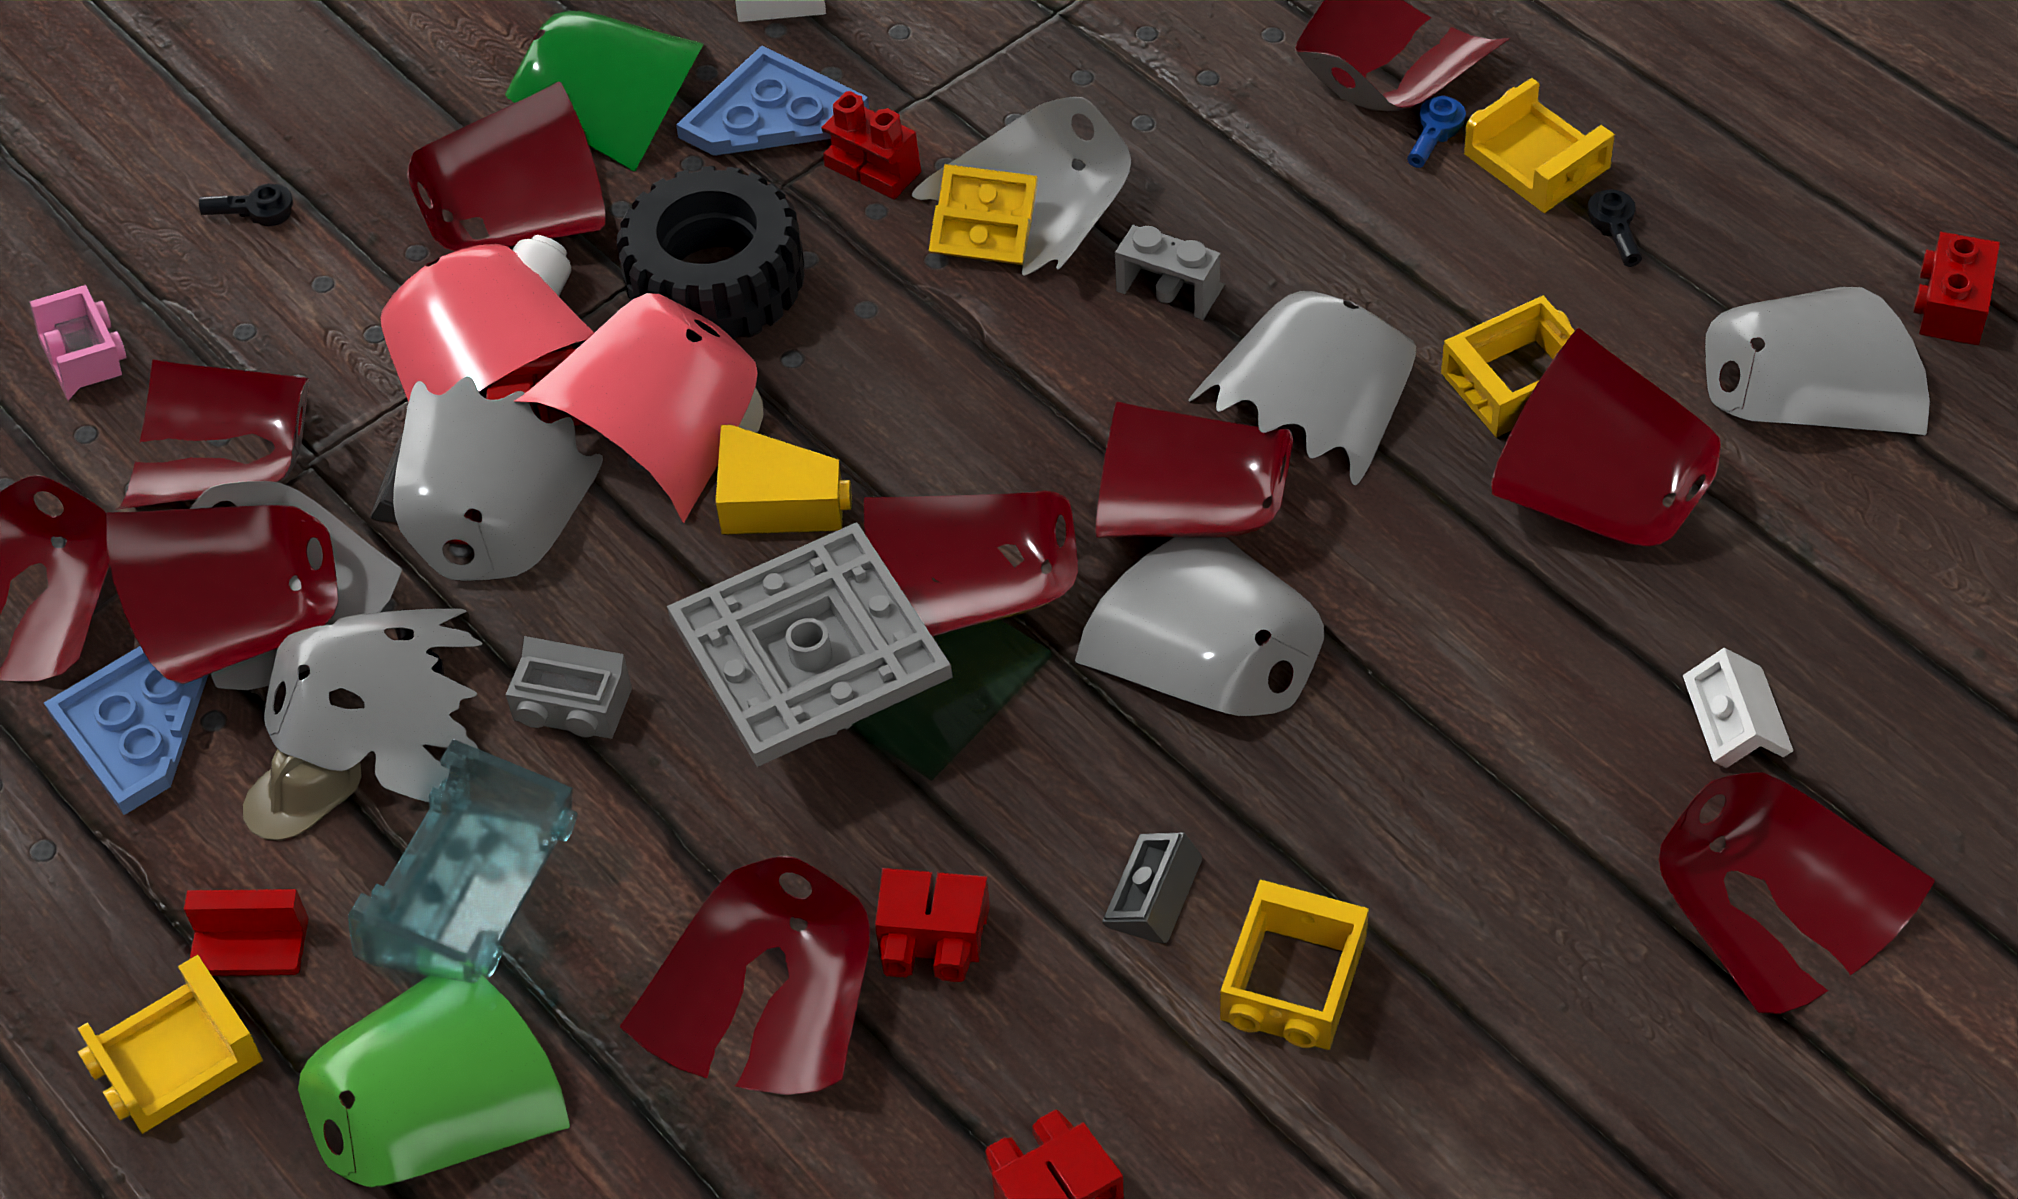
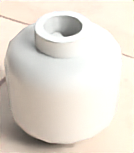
M534 235L532 239L520 240L514 246L513 251L517 253L525 265L536 272L560 296L572 270L570 261L566 257V249L558 242L541 235Z

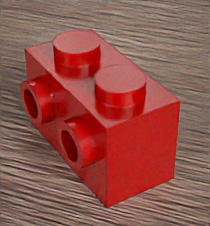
M1940 231L1935 251L1926 249L1922 262L1920 278L1927 279L1928 285L1919 284L1913 313L1922 315L1919 335L1979 346L1989 313L2000 242Z

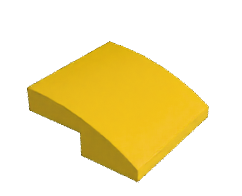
M944 164L939 203L935 206L929 253L1023 265L1034 211L1038 177L1035 175Z

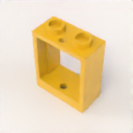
M1542 295L1444 340L1441 374L1497 438L1512 431L1538 381L1512 392L1487 363L1534 341H1537L1545 352L1554 359L1575 330L1572 328L1565 313L1561 310H1556Z
M1260 879L1220 990V1020L1229 1022L1241 1031H1262L1283 1037L1298 1047L1311 1048L1315 1046L1330 1051L1366 941L1369 908ZM1266 931L1342 951L1323 1012L1245 990Z

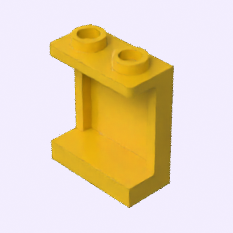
M1530 78L1517 88L1509 89L1502 98L1484 110L1476 111L1470 117L1466 124L1464 155L1540 211L1546 213L1610 168L1615 134L1603 125H1600L1587 135H1584L1539 102L1540 83Z
M199 955L178 966L186 982L185 985L100 1035H95L88 1022L77 1028L87 1045L78 1051V1054L95 1081L104 1075L106 1076L112 1087L103 1091V1094L120 1121L131 1116L141 1134L263 1061L250 1032Z

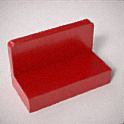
M297 889L187 890L184 911L195 932L189 959L199 955L212 976L296 975L299 973L309 917Z

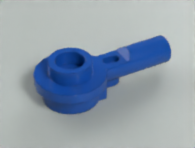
M1439 96L1425 101L1421 106L1419 118L1423 125V131L1407 157L1410 165L1416 168L1423 167L1437 142H1447L1448 138L1458 133L1466 118L1465 108L1459 101L1447 96Z

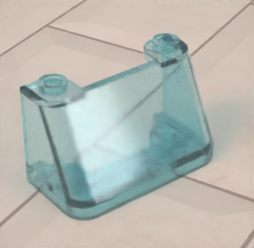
M453 739L440 760L441 766L450 770L449 776L442 781L439 789L433 787L430 792V809L386 884L384 886L376 884L371 892V897L361 893L348 914L352 953L356 959L377 967L476 983L482 975L490 977L494 973L502 956L503 946L500 944L556 843L558 840L566 842L570 837L576 824L578 813L571 810L573 801L572 787Z

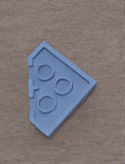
M761 46L678 122L676 127L678 138L715 156L831 139V135L822 131L821 127L833 116V103L849 90L862 96L864 107L868 109L869 101L867 96L771 49Z
M141 646L47 700L44 702V705L57 726L122 814L125 815L171 787L208 675L186 684L168 680L149 662Z

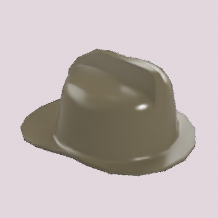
M277 749L271 761V769L256 781L246 795L243 803V820L253 834L265 840L281 841L297 837L314 826L326 814L356 791L362 778L361 763L358 762L348 770L335 771L287 755Z

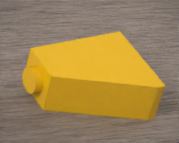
M721 425L716 507L722 534L838 531L842 529L843 510H851L852 490L851 481L842 480L839 459L733 425Z

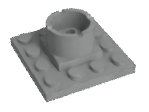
M857 522L667 606L671 622L757 767L817 739L835 735L843 728L847 730L865 717L953 678L951 664Z

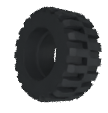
M715 166L701 167V171L689 173L688 169L675 173V178L666 181L663 178L654 183L650 188L651 192L648 194L642 192L632 203V209H628L620 223L621 230L617 234V248L627 297L630 299V302L647 293L661 294L709 319L736 341L735 338L746 335L750 338L759 334L762 331V326L765 324L769 326L775 324L784 315L783 309L789 310L798 298V291L802 288L804 282L805 264L796 211L792 203L786 199L785 194L772 183L768 185L765 178L751 172L747 176L739 168L727 167L726 171L716 170ZM731 247L742 250L735 256L716 263L693 264L681 261L688 255L706 248ZM694 320L708 333L720 337L715 330L705 323ZM690 329L687 330V339H692L693 342L702 340V337Z

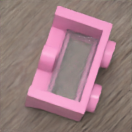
M86 285L30 301L39 341L67 401L81 387L122 375L119 361L126 359L122 340L117 331L109 333L108 329L111 328V322L103 301L94 303Z

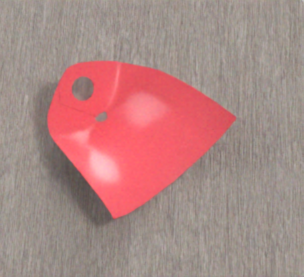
M647 293L633 299L622 307L561 364L529 391L514 400V402L540 403L564 411L600 432L650 472L670 497L681 521L685 523L718 465L721 425H733L736 427L740 425L751 401L758 372L756 362L718 325L661 294ZM694 320L705 323L715 330L720 337L708 333ZM687 330L694 331L702 337V340L698 342L689 341L686 337Z

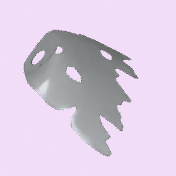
M417 609L360 614L340 618L332 625L316 626L288 635L277 650L264 713L265 726L275 746L282 753L335 771L348 770L360 762L369 752L373 751L376 754L375 775L384 788L434 804L458 807L473 805L474 797L454 783L459 771L434 759L423 747L426 744L454 748L474 754L478 752L475 742L466 736V729L449 715L451 712L459 709V703L462 699L475 697L477 692L434 672L431 668L438 662V658L426 653L431 647H477L483 644L481 641L473 638L469 632L440 626V624L465 613L466 610ZM407 628L414 631V637L410 640H392L384 633V630ZM301 665H308L310 667V674L305 679L299 680L300 669L298 668ZM285 682L286 696L280 712L275 714V696L281 683ZM339 688L348 690L361 697L365 708L344 709L331 705L329 693Z

